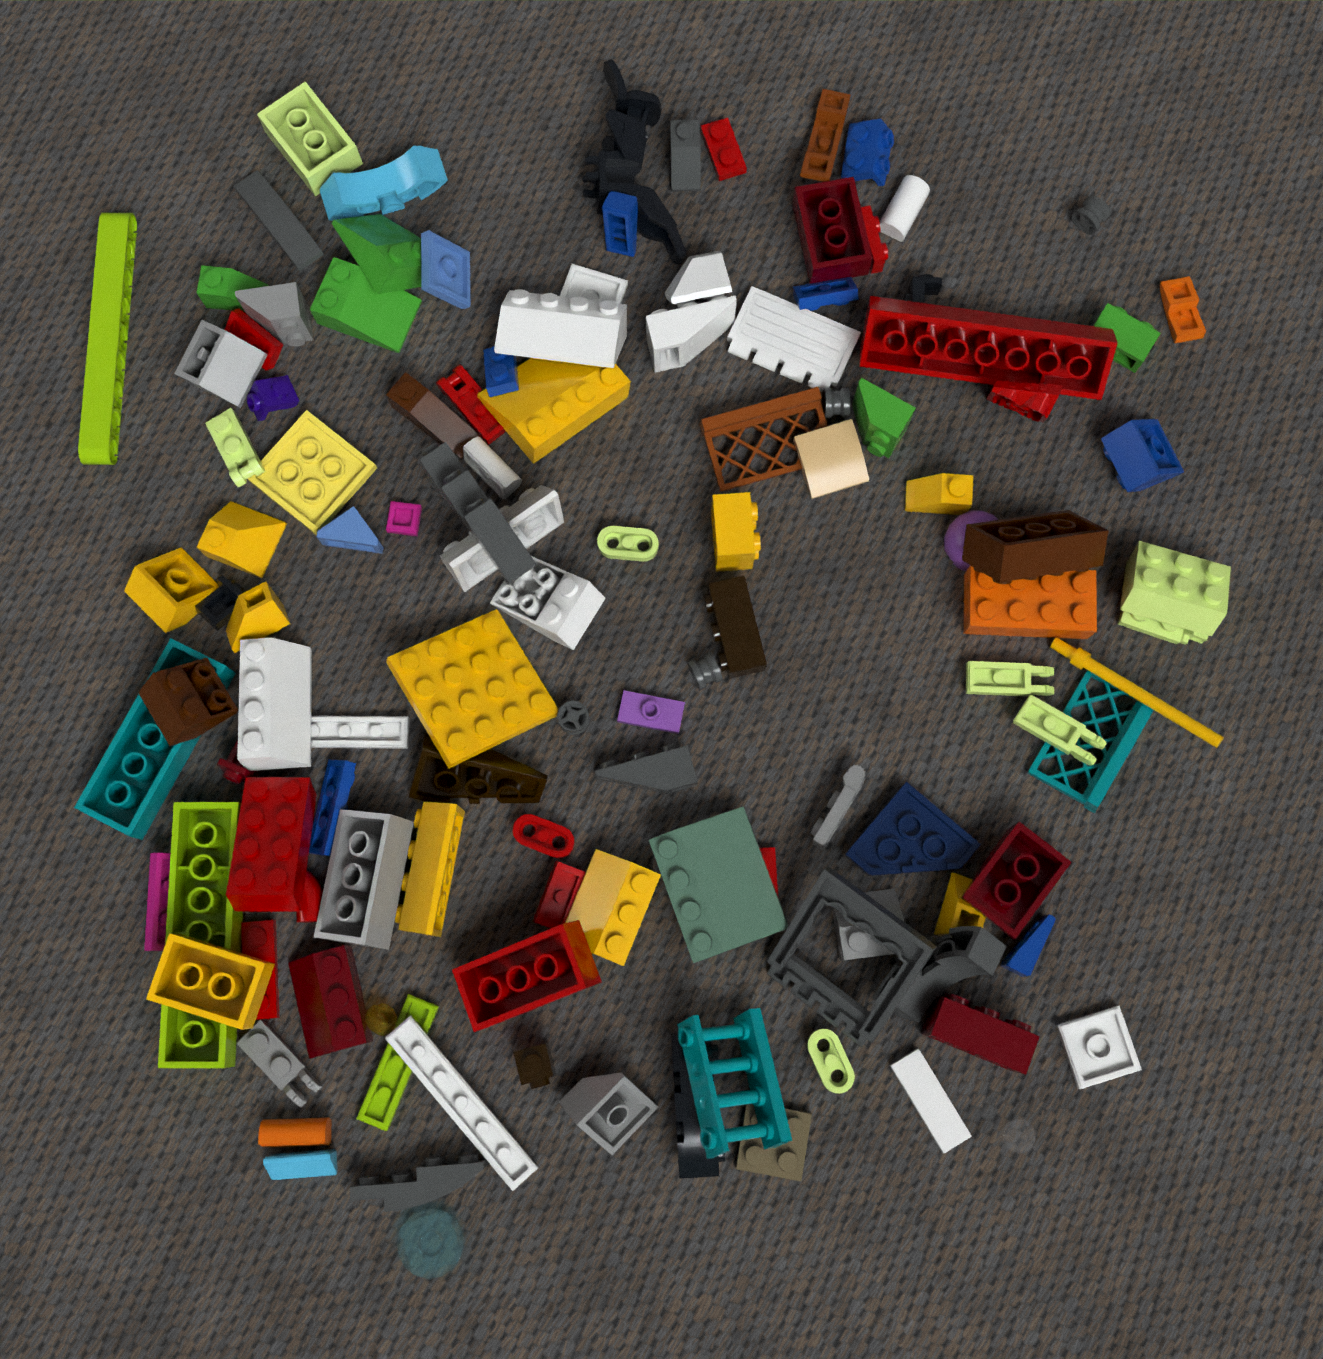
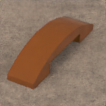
M822 89L800 177L822 182L830 181L850 101V94Z

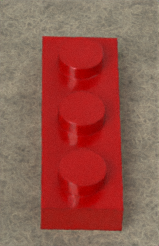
M276 920L241 922L242 954L275 964L256 1020L280 1018Z

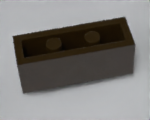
M745 575L709 583L708 594H703L707 613L713 612L715 623L710 624L714 642L720 641L723 652L718 653L721 671H727L729 679L765 671L767 662Z

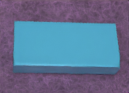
M327 1149L271 1154L263 1159V1165L272 1180L336 1175L337 1150Z

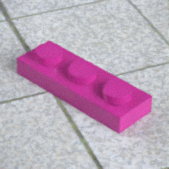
M150 853L144 951H163L165 947L171 853Z

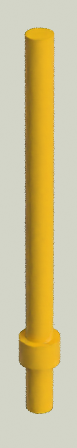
M1058 637L1053 640L1050 648L1070 659V664L1080 670L1085 668L1216 748L1223 741L1224 737L1094 660L1091 658V653L1081 647L1076 649Z

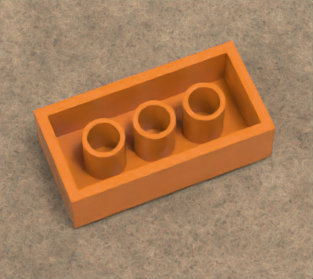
M971 565L964 573L963 634L1088 639L1097 632L1096 570H1088L1086 572L1068 571L1064 572L1061 576L1043 575L1038 576L1036 580L1018 579L1012 580L1010 584L996 583L988 575L975 571Z

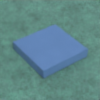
M430 230L421 233V290L460 309L469 308L471 305L470 252Z

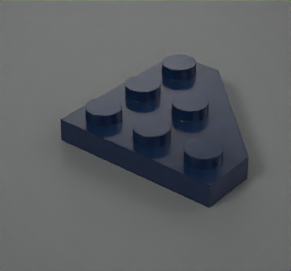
M905 782L845 853V856L868 876L959 870L981 844L909 783Z

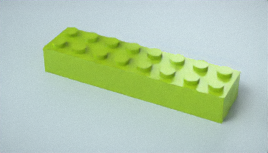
M174 802L165 944L169 933L182 934L241 953L243 911H235L226 896L241 803ZM161 1004L158 1068L235 1067L237 1028Z

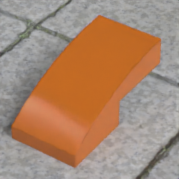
M1190 276L1162 281L1159 285L1161 299L1174 344L1204 338L1206 329L1197 310L1199 297Z

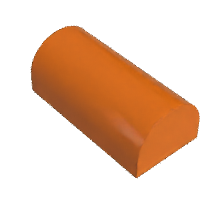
M330 1117L264 1119L259 1127L258 1145L267 1148L328 1146L331 1144Z

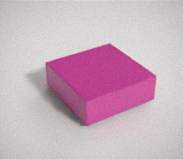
M391 501L386 525L387 533L417 536L422 506Z

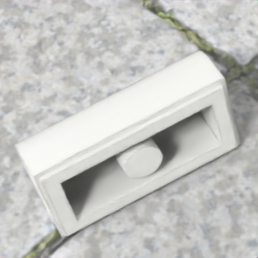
M907 175L903 178L880 220V232L900 242L904 241L930 192V188L924 180L913 175Z
M475 437L463 446L464 461L502 499L508 498L519 488L522 479L481 437Z

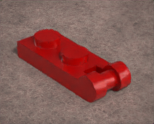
M459 364L452 369L453 373L447 378L442 377L436 381V385L482 439L490 445L506 431L477 397V394L483 391L482 388L463 366ZM459 383L464 384L458 391L454 389Z

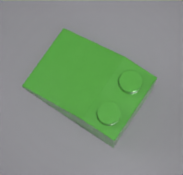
M382 214L333 220L331 224L377 294L421 287L420 237Z
M333 257L310 307V311L319 325L400 353L422 300L405 290L377 294L360 266Z

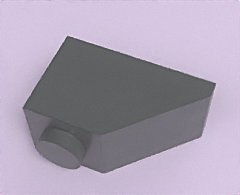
M670 120L671 191H701L700 120Z

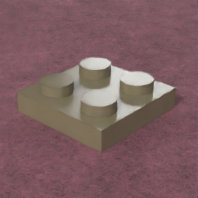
M746 1104L742 1126L758 1124L754 1105ZM785 1108L793 1141L776 1148L764 1150L761 1138L742 1140L739 1143L735 1168L737 1170L802 1181L812 1113Z

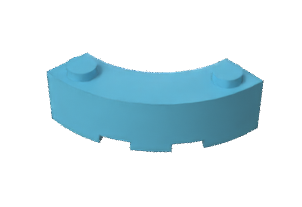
M413 145L399 158L378 168L355 173L333 172L319 190L328 220L333 221L334 219L364 216L363 214L379 210L384 215L404 209L405 202L417 196L421 200L425 199L445 184L448 179L438 149Z

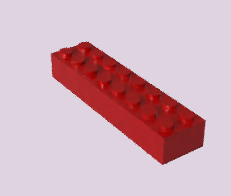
M870 296L860 347L859 367L994 385L996 381L1063 385L1060 392L1061 395L1102 400L1118 342L1113 329Z

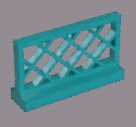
M1087 670L1063 713L1072 717L1071 711L1074 707L1087 705L1091 720L1082 722V724L1086 725V727L1093 725L1096 735L1101 738L1102 735L1098 724L1115 720L1119 731L1117 736L1104 739L1107 744L1112 743L1108 751H1106L1105 747L1101 749L1103 755L1101 763L1087 766V764L1081 761L1083 768L1065 772L1061 756L1066 755V753L1059 751L1053 746L1054 752L1046 754L1051 745L1045 742L1031 765L1028 774L1084 805V808L1095 814L1154 710ZM1091 677L1103 683L1106 694L1089 698L1086 685ZM1110 688L1116 690V692L1111 693ZM1083 692L1084 700L1077 701ZM1126 695L1136 701L1132 710L1118 713L1113 698ZM1108 699L1113 715L1096 719L1091 703ZM1127 717L1122 725L1120 718ZM1079 739L1075 744L1084 750L1094 748L1090 744L1081 745ZM1056 757L1060 773L1048 776L1037 769L1042 760ZM1097 769V771L1091 779L1089 771ZM1080 773L1085 774L1088 786L1083 795L1070 788L1068 776ZM1062 778L1064 784H1062L1061 782L1057 781L1056 779Z

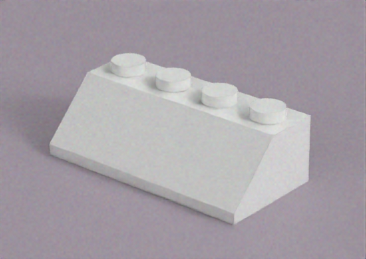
M522 289L509 290L500 309L494 347L495 353L614 368L627 337V305L618 304L611 300L594 301L587 300L584 297H561L554 293L537 294L529 293Z
M272 637L240 640L238 761L248 771L311 767V647Z

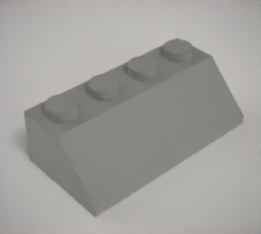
M340 809L314 938L389 950L414 821L392 814Z

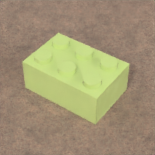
M306 81L257 113L265 133L314 196L320 194L319 189L333 172L351 173L363 164L355 143Z
M1139 541L1126 563L1120 610L1212 636L1227 615L1231 567Z

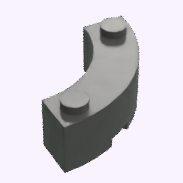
M978 926L950 928L949 934L937 939L933 936L927 938L937 948L893 1014L919 1023L932 1002L951 985L971 976H993L1007 946L984 928ZM897 964L891 969L873 997L875 1001L893 975L895 976L901 968Z

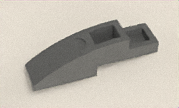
M478 1154L458 1155V1161L445 1162V1156L425 1158V1164H420L416 1167L417 1178H413V1173L393 1174V1180L380 1181L379 1175L359 1177V1183L350 1186V1201L384 1198V1212L420 1206L439 1199L470 1181L487 1166V1160L478 1159Z

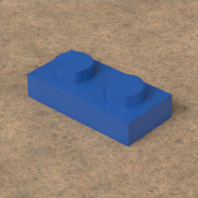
M852 277L794 286L793 296L799 310L808 309L813 311L819 309L820 306L831 304L842 306L850 301L858 300V288Z
M495 346L484 349L486 389L489 397L519 390L516 356L495 353Z

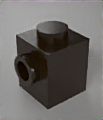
M548 1042L513 1052L521 1085L529 1083L530 1088L534 1089L550 1084L549 1078L555 1076L556 1071Z

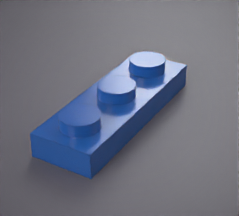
M328 760L313 823L309 853L330 857L340 809L348 810L347 801L350 788L355 779L356 763L346 760Z

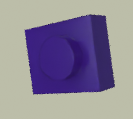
M288 375L256 380L247 395L248 407L250 411L254 412L258 421L265 420L268 412L293 408L299 403Z

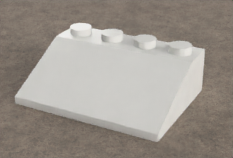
M542 485L535 490L530 488L523 492L519 497V501L512 506L506 505L499 509L526 549L564 523L557 492ZM470 531L468 533L469 536L462 541H454L447 545L443 550L444 553L440 555L442 562L464 592L497 570Z

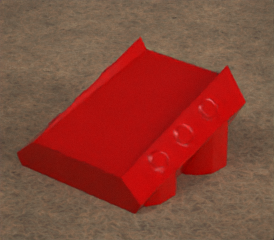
M996 381L986 400L995 404L998 403L999 406L1004 405L1006 409L1018 412L1022 416L1026 415V418H1032L1033 421L1043 423L1056 403L1063 385Z

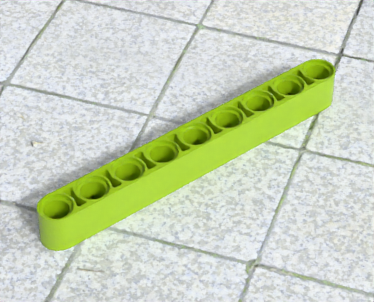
M102 212L99 216L78 443L79 459L83 465H115L117 463L118 456H115V454H118L120 428L117 426H120L122 399L120 397H123L125 371H122V369H125L127 343H124V341L128 340L130 315H127V313H130L132 287L129 286H132L134 260L131 259L135 258L137 233H134V231H137V221L133 213Z

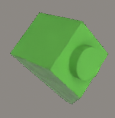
M201 265L197 295L206 308L231 311L240 308L245 312L235 296V291L269 285L232 268Z

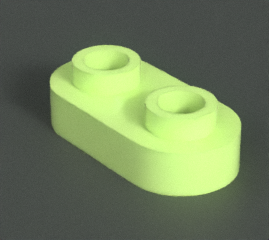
M608 526L602 529L597 537L600 553L610 559L649 561L656 556L659 549L656 534L644 528ZM615 539L619 544L616 548H610L607 545L608 541ZM646 542L649 548L646 551H641L638 549V544Z
M828 1029L813 1031L807 1039V1050L822 1084L833 1093L840 1094L848 1091L854 1083L855 1075L838 1036ZM820 1039H826L829 1043V1048L824 1052L819 1051L817 1048V1043ZM838 1069L842 1072L843 1078L840 1082H834L831 1079V1073L834 1070Z

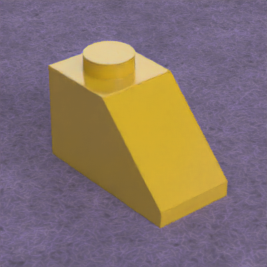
M941 473L906 481L905 511L961 515L968 512L972 506L973 475Z

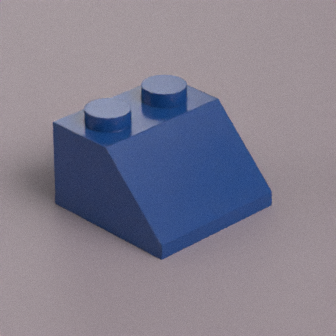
M1158 419L1130 420L1101 438L1105 446L1103 448L1104 454L1114 464L1118 472L1117 480L1127 492L1141 491L1184 473Z

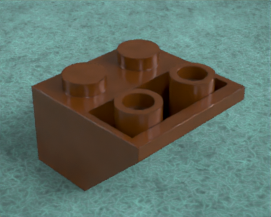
M208 658L153 672L138 692L169 746L197 738L239 711Z

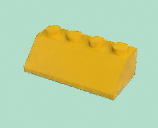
M423 802L422 809H417L414 827L418 828L416 841L411 840L409 845L408 859L412 860L410 872H405L403 876L402 891L406 893L404 903L399 904L396 911L395 922L399 923L398 930L441 937L465 814V811L457 804Z

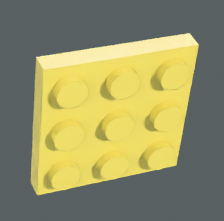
M306 410L261 460L266 472L259 476L253 475L248 478V481L317 536V531L331 522L375 472L377 466Z

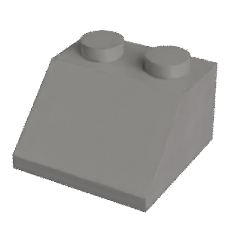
M296 282L235 291V296L246 314L282 344L301 346L305 344V341L313 340L310 308Z
M895 889L864 892L904 921ZM832 907L840 961L894 954L885 946L882 947L872 940L871 936L860 927H855L844 919V915Z

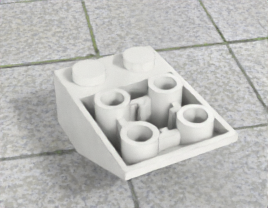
M717 296L709 302L700 304L690 302L678 309L669 311L667 309H659L652 312L651 315H647L646 340L654 372L685 366L732 327L735 321L736 296Z
M531 556L536 562V566L509 585L504 579L490 604L551 640L574 650L604 602L605 597L590 581Z

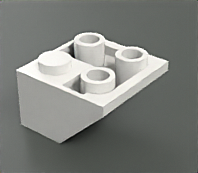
M714 251L689 256L665 291L666 299L680 308L686 303L695 302V299L703 298L709 302L714 297L725 296L724 293L732 292L722 253Z

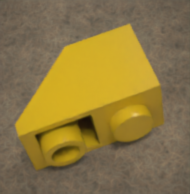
M267 581L240 594L236 600L226 628L229 643L234 653L240 651V640L265 638L290 624L284 605Z
M951 873L935 928V935L944 936L949 934L950 928L960 926H978L983 928L986 917L961 899L973 879Z

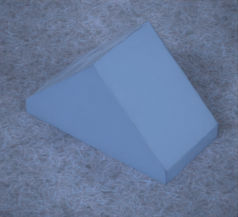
M354 506L317 531L316 537L322 545L383 554L384 548Z

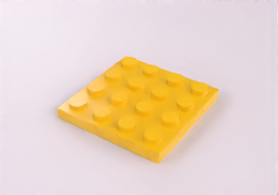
M497 609L387 657L386 663L448 768L456 766L557 717L558 707Z

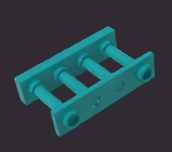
M760 1008L748 1009L734 1017V1024L701 1028L699 1015H693L677 1024L678 1041L683 1048L701 1130L700 1141L705 1149L707 1159L728 1152L729 1142L761 1138L765 1150L793 1141ZM729 1038L738 1039L742 1057L709 1061L705 1041ZM743 1070L746 1072L750 1090L716 1094L713 1074ZM746 1104L754 1105L758 1124L724 1129L720 1108Z

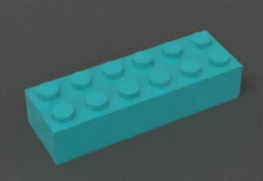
M170 638L149 677L153 672L208 658L227 690L236 673L226 665ZM138 694L74 808L130 837L143 840L201 735L197 738L169 746Z

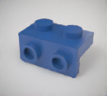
M881 118L849 124L841 173L842 178L854 177L855 181L873 179L878 186H885L886 176L890 171L889 156L890 149L894 145V135Z

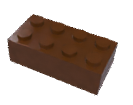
M1069 510L966 524L962 561L974 567L975 571L993 578V581L999 584H1010L1012 580L1018 579L1036 580L1038 576L1043 575L1061 576L1064 572L1068 571L1086 572L1089 568L1103 566L1109 530Z

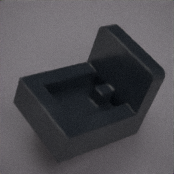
M930 274L912 277L908 293L904 294L903 300L925 303V295L939 294L942 278L934 277Z
M222 574L216 578L219 588L195 605L196 612L217 631L229 622L238 596L244 593L243 588L235 580L229 581Z

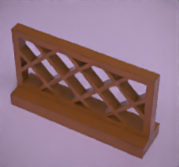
M819 387L701 419L699 426L705 439L720 492L803 469L799 458L796 464L787 466L777 459L784 446L797 452L795 445L788 442L795 427L805 433L812 431L798 423L803 413L815 410L818 424L814 430L819 429V427H827L820 401L822 397ZM798 415L795 421L790 419L789 417ZM781 419L792 425L785 439L769 431L774 421ZM769 423L766 429L759 426L762 424ZM752 427L763 433L756 447L740 439L745 429ZM740 431L737 437L730 434L733 432ZM766 435L782 444L774 458L758 450ZM725 436L734 441L727 455L715 450L712 438ZM736 444L753 452L745 466L729 458ZM755 454L771 462L766 473L758 474L748 468ZM717 457L724 460L721 466L719 465ZM726 462L742 470V473L737 481L725 484L721 471ZM774 464L780 467V469L771 471ZM745 472L751 475V477L742 479Z

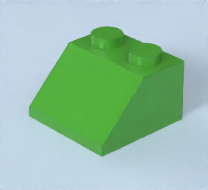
M863 378L858 383L852 402L862 443L867 446V450L878 457L884 455L890 458L907 430L916 408Z

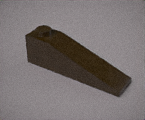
M425 730L408 797L438 803H451V798H469V804H480V798H497L502 804L539 803L548 775L492 749L448 768Z

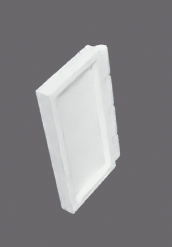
M751 286L728 334L727 341L731 342L728 353L748 360L752 351L756 353L752 363L775 372L780 363L783 365L780 375L801 384L806 375L811 376L807 386L811 388L819 387L820 392L823 393L824 388H830L831 385L837 387L861 332L808 309L799 310L796 304Z

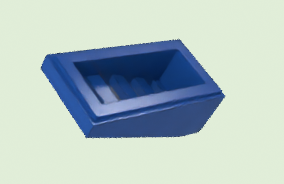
M611 191L602 205L606 251L634 257L637 240V197ZM615 237L627 240V242L615 239Z
M1049 914L1039 918L1005 957L1000 966L1021 977L1030 976L1054 925L1055 917Z

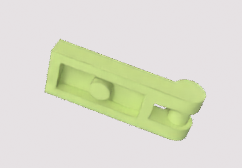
M232 408L227 409L205 423L229 470V475L237 487L246 484L247 479L253 475L259 476L266 472L237 413Z

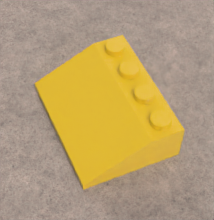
M530 358L517 367L519 390L489 397L487 389H484L477 394V397L534 464L624 401L629 395L631 381L616 364L614 368Z

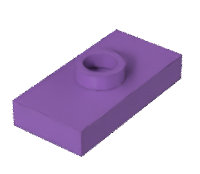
M623 690L617 722L679 734L685 702Z

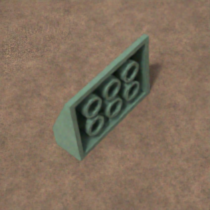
M744 807L649 839L693 963L703 961L788 928V922Z

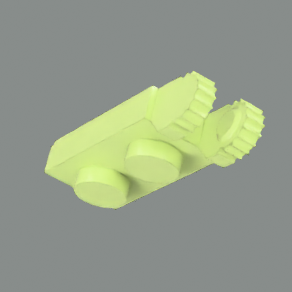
M968 661L966 663V694L1005 696L1054 695L1053 686L1031 685V676H1053L1054 668L1031 666V663Z
M1033 695L1028 696L1013 720L1015 725L1067 755L1071 754L1074 758L1089 766L1094 765L1096 758L1090 752L1075 745L1078 739L1081 737L1085 742L1099 749H1104L1107 744L1103 738L1086 729V725Z

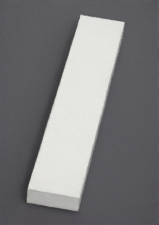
M409 1016L385 1037L388 1043L512 1191L538 1169L535 1162L412 1016Z

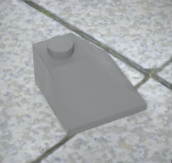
M622 1072L582 1078L559 1101V1104L574 1123L611 1155L658 1108Z

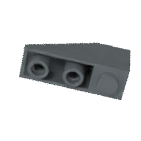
M680 743L664 746L661 748L662 752L650 755L649 751L632 755V761L619 764V760L608 761L600 765L601 769L595 771L599 780L664 794L695 787L698 784L688 746L680 747Z

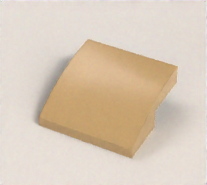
M852 419L794 436L793 442L803 468L802 474L811 499L869 482L865 459Z

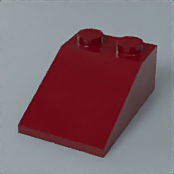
M1017 822L1006 831L961 899L1011 938L1016 939L1072 862L1021 822Z

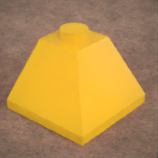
M230 501L209 519L196 548L208 558L263 578L287 523Z

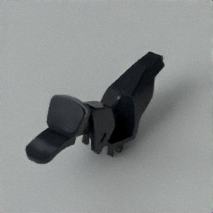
M610 59L604 62L603 72L615 100V110L610 109L605 116L613 136H606L601 143L603 150L598 153V156L586 157L585 164L595 165L596 172H586L582 181L584 183H593L595 188L592 190L584 189L583 196L586 198H596V212L600 215H603L602 205L609 192L615 191L636 196L638 201L637 231L644 238L663 242L673 264H682L685 259L686 249L677 230L676 222L654 189L634 184L636 174L642 169L647 142L646 125L654 126L659 121L662 111L660 100L656 95L640 90L627 92L618 66Z

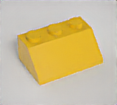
M595 849L565 923L579 920L591 953L624 966L661 874Z

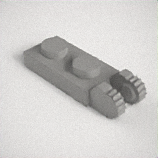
M858 764L850 766L848 772L844 774L842 781L844 788L840 793L837 790L834 792L827 804V807L831 809L825 820L821 817L817 820L810 833L815 836L813 838V845L821 850H825L860 791L862 784H864L866 771L861 766H858Z
M263 1019L236 1043L280 1090H284L285 1094L297 1106L302 1107L307 1102L305 1096L291 1084L298 1075L310 1090L317 1092L322 1087L319 1081L306 1069L307 1065Z

